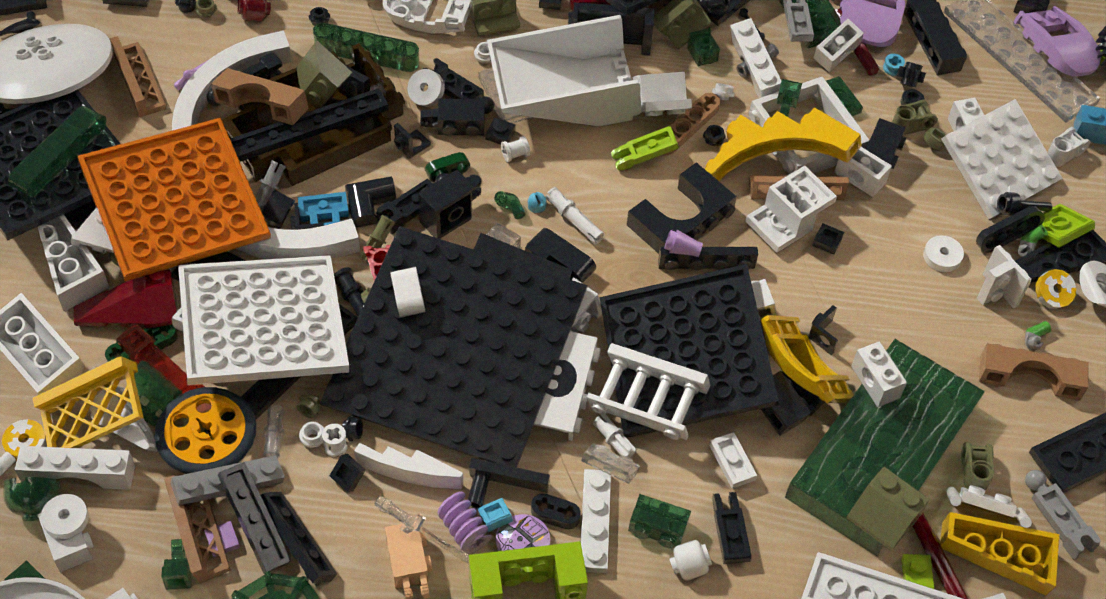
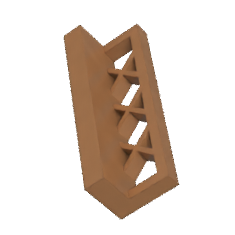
M118 36L109 38L113 55L139 117L165 110L166 105L139 42L122 46ZM134 51L138 53L134 59L126 56L127 53ZM135 66L144 69L140 75L133 73ZM142 82L151 84L147 91L140 89L139 86ZM148 98L158 100L159 102L146 107Z
M750 175L751 199H766L769 187L788 175ZM816 176L837 196L836 200H844L849 186L848 177Z
M175 475L165 478V485L191 574L199 583L231 571L210 499L203 500L204 504L200 503L201 501L189 503L191 504L190 509L188 504L178 506L170 483L171 478L175 477ZM197 507L206 510L207 513L202 523L192 519ZM206 529L211 531L214 536L208 547L199 543V539ZM215 542H216V546H217L218 551L212 549V547L214 546ZM214 553L220 557L222 565L208 570L206 563L211 554Z

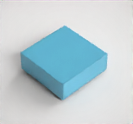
M503 498L477 508L484 525L488 527V532L513 522L512 515Z

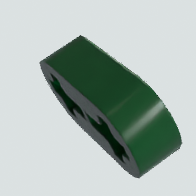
M458 152L429 162L425 166V172L429 180L435 182L436 177L442 173L450 174L455 170H458L461 174L465 173L470 168V162L463 152Z

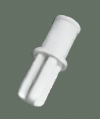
M601 414L603 420L598 416L594 420L593 425L606 438V443L612 445L624 459L631 458L636 449L623 435V430L617 428L608 418L607 414Z

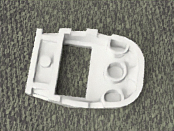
M383 0L384 9L393 22L409 29L430 34L464 31V25L472 8L471 0H449L442 18L436 19L435 22L424 20L433 0Z

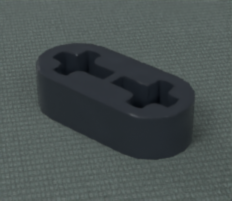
M544 493L536 495L531 501L532 516L544 523L568 530L574 529L580 523L581 511L577 504ZM542 503L547 504V508L544 511H539V506ZM572 512V517L569 520L564 519V515Z

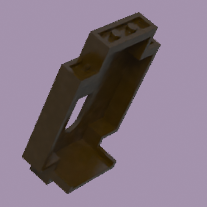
M360 43L351 46L353 62L346 65L342 58L339 59L334 51L331 53L344 65L369 77L371 91L378 88L381 90L388 103L389 111L242 161L255 182L264 179L272 160L278 163L274 171L275 173L280 164L286 166L283 174L290 184L294 186L391 141L392 125L390 121L404 115L403 105L405 100L401 92L396 91L395 85L390 78L384 76L381 66L377 62L374 63L368 50L365 51ZM297 68L268 79L300 89ZM340 88L323 107L354 97L355 95ZM307 101L309 109L305 113L316 110V108L309 104ZM263 102L242 104L238 106L240 112L222 119L230 139L280 122L273 120L270 105Z

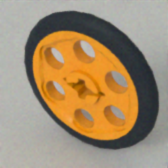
M202 387L179 395L166 406L155 426L154 439L156 449L161 458L175 470L189 474L239 463L253 445L257 424L249 404L239 395L222 388ZM207 403L211 405V409L206 413L197 411L198 406ZM225 412H233L235 414L234 419L231 421H223L221 416ZM179 418H187L189 420L188 424L184 427H176L174 425L175 421ZM200 424L203 428L210 429L211 437L209 434L201 432ZM227 435L237 436V440L233 444L222 442L223 438ZM180 441L190 442L189 448L184 451L177 450L176 445ZM211 449L215 453L210 459H202L200 457L201 452Z

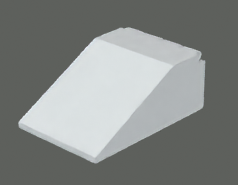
M620 15L487 40L502 113L593 126L633 120V116L641 113L639 80L631 79L625 53L622 50L624 49L622 18Z

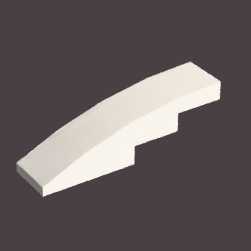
M361 443L354 450L355 461L362 467L380 475L406 483L433 488L461 490L463 487L462 472L419 450H416L412 457L389 446L383 454Z

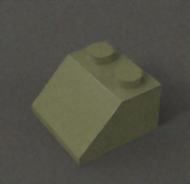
M318 41L313 44L296 67L300 89L305 90L308 103L316 109L322 108L352 74V71Z
M883 467L868 484L847 515V519L892 551L922 515L929 498Z

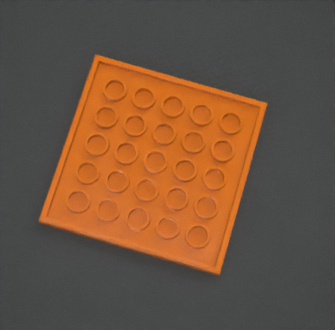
M221 118L78 156L79 164L125 281L271 238L270 230Z

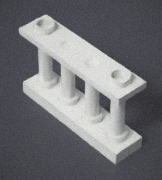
M611 343L607 353L614 366L600 396L588 393L587 399L592 410L602 415L609 413L653 428L674 440H678V438L687 440L689 435L686 426L682 425V422L694 394L698 392L707 394L710 387L708 375ZM626 368L636 370L637 375L624 404L611 401L610 397L622 371ZM651 375L659 378L661 382L646 413L633 407L646 378ZM675 383L684 386L685 391L672 421L657 415L670 386Z

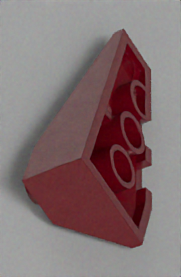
M170 269L129 280L73 307L74 325L105 327L109 323H121V327H130L131 324H144L145 328L172 325V317L178 311L176 291Z

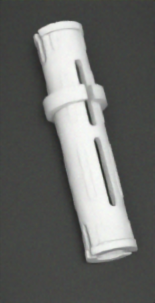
M556 187L548 191L549 195H546V199L558 209V213L562 217L565 216L594 245L602 240L601 237H604L605 233L575 206L576 204L572 199L568 200Z

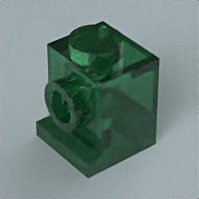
M710 27L689 33L687 49L697 66L717 62L720 48L711 35Z

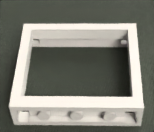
M823 77L751 102L749 117L752 122L763 127L765 121L770 117L769 112L813 97L825 114L861 134V147L866 149L869 143L868 137ZM794 150L772 152L782 163L784 171H787L789 175L803 166H806L815 174L837 166L838 162L837 158L822 153H816L800 159Z

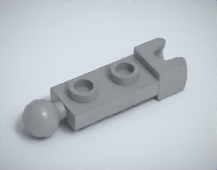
M1031 470L1025 477L1026 485L1030 489L1038 491L1034 493L1032 500L1056 533L1060 534L1059 537L1064 542L1063 547L1071 558L1077 560L1084 551V546L1088 551L1093 552L1101 542L1093 528L1086 525L1056 483L1047 487V478L1042 471Z

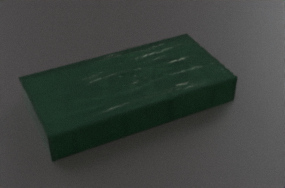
M897 339L893 340L886 352L907 382L900 399L877 407L864 385L861 384L791 480L785 495L786 499L878 556L884 545L847 519L851 509L868 484L883 467L920 492L976 410L985 393L984 390L957 376L928 357L921 355L918 351L913 350Z

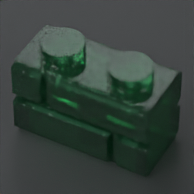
M639 494L630 519L628 531L632 532L639 539L651 538L657 540L663 547L673 548L674 546L681 545L691 511Z

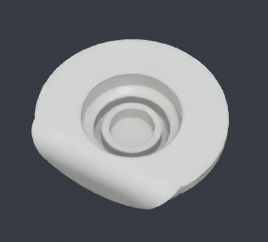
M1098 261L1085 263L1080 270L1081 289L1090 301L1106 307V265Z

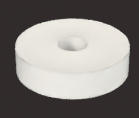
M422 69L415 72L407 86L410 99L423 107L437 104L438 99L442 98L445 89L442 77L430 69ZM428 84V89L424 92V86Z
M941 235L931 238L926 243L923 257L932 269L939 272H951L960 266L964 257V251L958 241Z
M62 494L52 498L46 503L41 513V522L46 532L56 539H69L77 536L85 529L89 520V513L85 503L81 498L72 494ZM69 514L66 519H61L63 515Z

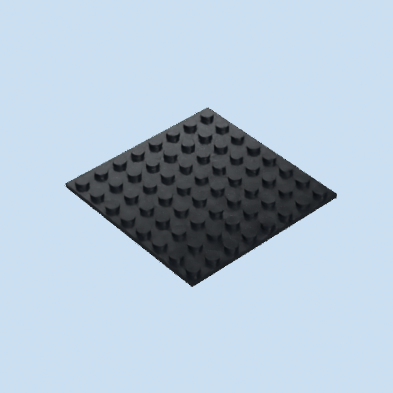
M399 226L346 343L349 372L332 374L320 405L485 461L518 467L588 285ZM416 267L425 312L400 318L391 272Z

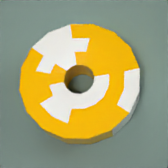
M1054 269L1045 272L1038 278L1035 291L1037 298L1044 306L1051 309H1059L1073 302L1076 296V285L1068 273L1063 270ZM1054 286L1058 288V293L1054 291Z
M29 419L19 420L11 424L2 436V445L5 452L10 453L16 461L20 446H47L42 425ZM28 438L26 442H21L23 439Z

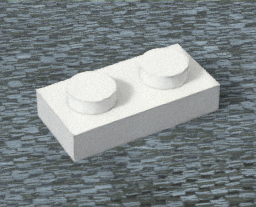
M734 432L710 440L709 446L732 489L756 480L757 474Z

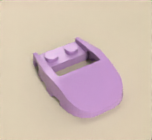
M842 0L840 3V10H842L841 24L847 19L852 21L864 32L861 41L863 43L877 47L890 46L895 42L901 25L905 0Z
M1053 6L1051 10L1040 12H1019L1013 22L1020 24L1024 29L1022 32L1024 37L1032 39L1035 43L1033 48L1037 53L1044 52L1049 57L1048 62L1054 68L1070 76H1085L1097 71L1101 58H1097L1100 50H1095L1098 45L1082 23L1056 6ZM1063 30L1065 33L1071 32L1072 34L1052 37L1048 32Z

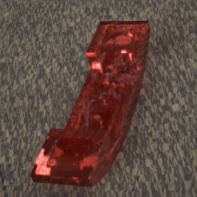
M134 323L116 339V342L132 361L136 362L137 366L173 399L189 390L205 387L203 384L187 385V374L154 344V339L138 324Z

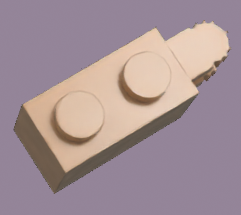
M418 521L385 527L395 589L403 587L405 599H412L413 593L410 586L420 584L423 599L430 598L428 572L432 571L430 555L424 556L423 547H427L425 530L419 531Z

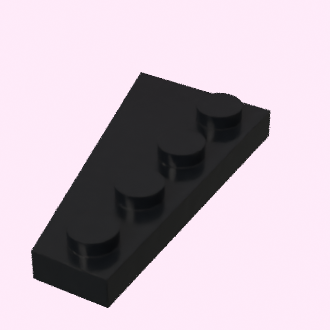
M1091 230L1061 247H1057L1049 242L1015 260V262L1027 272L1031 278L1030 283H1033L1042 274L1050 270L1058 269L1071 273L1081 270L1082 266L1090 261L1106 264V242L1094 230Z

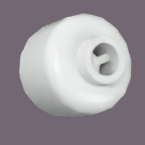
M697 540L676 546L673 551L674 557L670 558L674 574L680 573L684 580H691L706 575L709 571V566L712 565L706 544L701 545Z

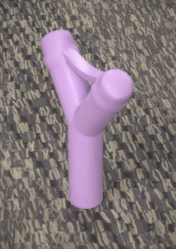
M204 63L194 69L184 71L183 77L174 83V87L177 90L182 89Z

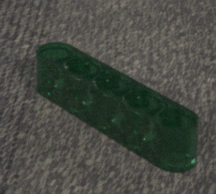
M319 23L313 28L314 43L318 41L329 52L334 51L338 57L352 59L351 46L360 43L365 51L368 50L374 63L377 62L380 66L406 72L415 71L420 66L419 47L414 42L328 23Z
M86 106L79 107L13 169L8 178L9 186L30 197L36 196L104 130L107 122L106 117Z

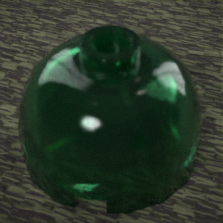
M25 477V480L21 481V483H16L17 478L5 480L3 482L4 502L12 513L21 515L23 521H39L38 514L42 513L46 503L61 494V481L56 482V479Z

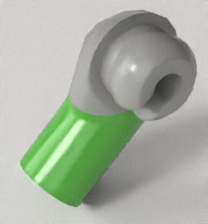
M1043 225L1022 236L1017 249L1021 257L1034 251L1037 242L1048 235Z
M1047 321L1026 330L1025 345L1029 350L1035 351L1042 347L1041 336L1051 332V326Z

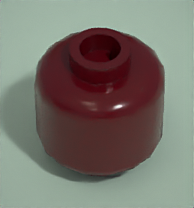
M238 0L237 13L241 14L242 19L245 21L262 22L266 15H270L271 3L267 2V0Z

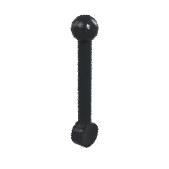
M746 8L740 9L739 15L746 20L750 19L748 10ZM756 27V29H757V31H758V33H759V35H760V37H761V39H762V41H763V40L765 39V34L762 33V32H760V31L758 30V28Z

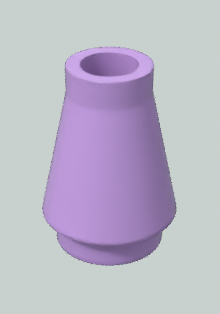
M670 230L664 249L670 250L669 253L699 257L703 243L696 241L679 230H676V232Z

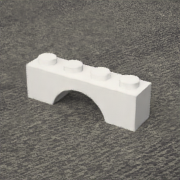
M752 19L730 25L733 45L739 57H743L747 64L758 98L782 91V81Z
M20 446L15 466V472L22 485L50 486L51 482L56 479L72 477L89 480L98 484L103 489L131 490L135 469L130 451L35 446Z

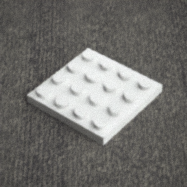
M1016 99L941 138L988 220L1000 214L997 209V200L1001 194L1014 192L1020 195L1021 200H1025L1063 179Z

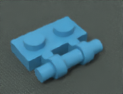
M346 192L298 197L301 222L310 221L311 224L318 223V220L332 218L333 222L324 223L325 226L341 222L340 217L349 216Z

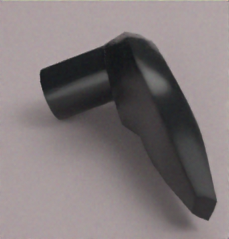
M29 11L26 14L27 19L4 28L0 31V36L33 29L41 22L36 19V14L33 11Z

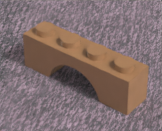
M229 68L211 83L216 103L236 108L249 102H263L270 105L273 120L294 125L309 109L305 90Z
M987 343L980 356L979 382L1005 386L1007 381L1015 375L1031 374L1047 382L1055 396L1081 400L1088 389L1089 362L1080 361L1076 358H1064L1049 353L1043 354L1026 349H1016L1000 344Z

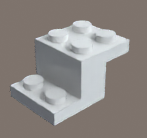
M685 72L647 74L632 77V80H639L641 112H645V116L663 115V110H667V115L683 114L685 109L692 108V101L687 99Z
M803 166L770 186L765 205L747 215L745 222L778 253L813 231L817 213L835 203L837 196L806 166Z

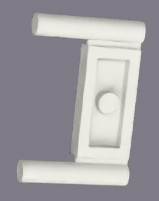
M970 485L969 489L962 487L960 493L954 487H949L946 490V494L953 506L960 505L962 501L1010 517L1015 516L1024 528H1028L1032 524L1025 510L1017 508L1015 503L1011 502L1012 498L1006 495L996 493L995 497L985 494L986 490Z

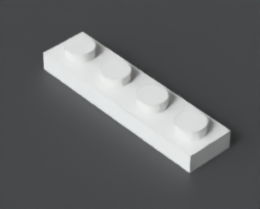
M584 469L581 546L586 572L607 573L611 471Z

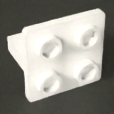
M1000 245L994 248L983 272V276L986 279L977 296V300L984 305L990 301L996 302L1003 297L1012 308H1016L1019 306L1031 282L1027 272Z

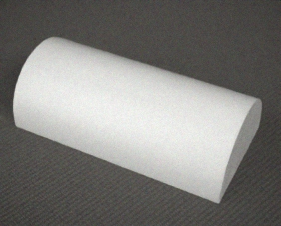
M22 293L0 310V350L38 394L44 393L82 374L84 368L82 360Z

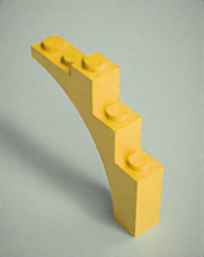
M815 107L809 114L807 113L802 117L800 124L777 111L761 127L740 114L727 127L728 142L721 146L720 152L714 159L712 158L707 162L705 170L720 181L727 173L746 161L764 154L786 150L815 151L848 163L862 146L861 134Z

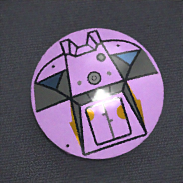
M520 514L512 516L513 522L499 527L496 533V547L498 551L550 545L548 528L541 520L531 515Z

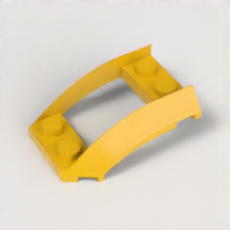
M767 315L760 320L765 344L770 355L781 370L794 382L819 396L827 404L845 403L854 398L852 390L849 389L846 383L850 380L848 375L837 374L820 358L808 336L801 334L797 323L801 322L799 317Z

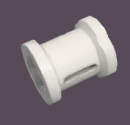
M525 136L513 142H501V150L506 162H510L512 158L522 155L525 157L530 156V147Z
M330 424L322 431L325 453L331 457L341 456L347 450L346 431L341 425Z

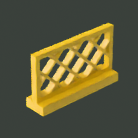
M122 356L117 357L33 397L34 407L41 411L47 447H57L56 441L60 433L67 435V438L60 448H80L144 418L134 374L138 372L136 362ZM126 378L127 386L123 394L115 392L119 382ZM104 389L107 392L101 404L93 402L97 392ZM113 394L120 397L114 412L107 409ZM77 401H85L78 415L71 412ZM128 401L132 405L133 414L123 417L121 413ZM91 405L98 408L92 422L84 419ZM60 410L62 414L57 424L54 425L52 424L51 413ZM104 412H107L112 416L107 426L102 428L98 425ZM70 415L76 418L70 432L63 430V427ZM83 422L90 425L85 436L81 438L76 436Z

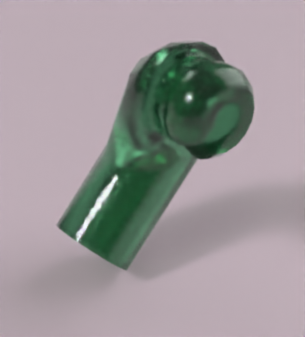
M498 191L494 195L497 205L510 209L515 219H522L526 215L516 195L503 191Z

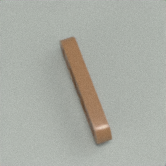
M703 94L692 104V108L685 110V113L681 114L669 125L679 148L717 114L720 107V98L716 94ZM698 114L701 116V119L694 120L690 115ZM684 127L688 131L685 133H680L676 130V128ZM676 149V150H674V151H671V152H668V153H666V154H667V155L673 154V153L676 152L678 149Z

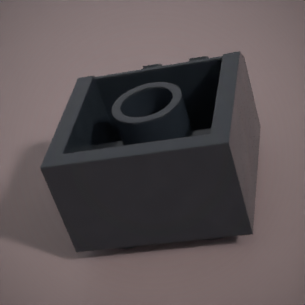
M455 170L450 174L444 175L431 186H426L418 193L420 223L433 237L441 239L472 219V201L481 195L480 176L472 174L470 177L465 178L458 170Z

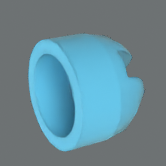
M536 192L529 196L528 209L531 212L541 213L546 209L547 200L543 193Z

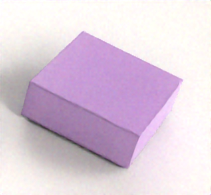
M231 521L218 525V531L226 553L239 549L240 546ZM206 529L204 531L210 545L214 536L211 531ZM215 542V544H214V546L212 547V549L218 551L217 546H216V542Z

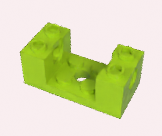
M581 541L469 555V583L472 599H503L502 585L516 586L521 582L527 581L542 583L551 578L553 579L556 599H586L588 580Z

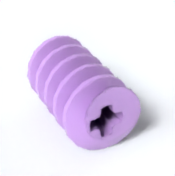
M461 491L444 500L438 509V516L443 520L445 527L449 528L450 535L460 545L461 551L464 554H471L482 549L491 540L492 536L485 535L488 527L486 525L480 526L483 520L480 516L473 518L477 511L475 508L469 509L471 502L470 500H463L466 494Z

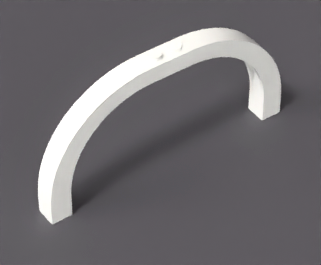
M284 30L237 43L204 63L188 80L177 99L173 112L172 130L198 123L202 111L208 104L206 95L212 89L211 83L227 68L241 72L259 63V58L271 52L275 53L283 64L292 62L290 46ZM352 219L311 229L283 230L269 228L271 238L236 248L244 253L263 259L331 255V259L360 252L359 236Z

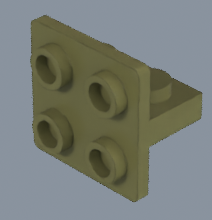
M471 0L472 8L470 14L479 36L520 28V21L516 13V0Z
M672 0L654 15L658 21L655 24L658 31L667 35L677 49L683 47L712 22L697 0Z

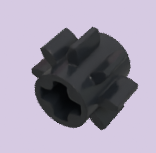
M906 62L905 67L899 66L897 77H901L900 84L916 88L918 82L923 83L926 75L925 72H921L923 66L912 62Z

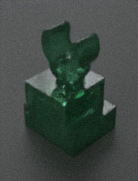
M782 79L777 104L781 105L780 113L788 117L790 107L796 108L802 83Z
M182 539L171 540L172 559L164 560L161 577L166 590L191 588V570L187 558H184L185 550Z

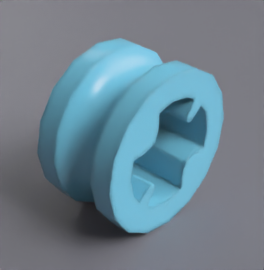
M898 54L886 56L883 65L885 73L897 76L899 66L904 67V58Z

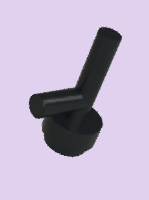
M1005 192L997 200L998 211L1008 216H1012L1030 206H1036L1041 211L1050 212L1053 207L1050 202L1021 200L1020 195L1014 192Z

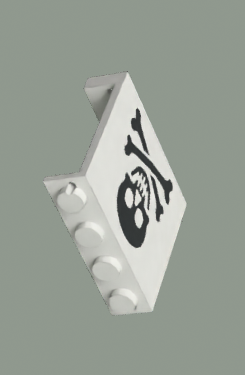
M570 332L534 425L569 433L570 441L573 440L574 433L580 432L582 418H579L580 410L586 409L588 394H585L587 385L592 386L595 371L591 370L593 362L598 363L601 348H597V337Z

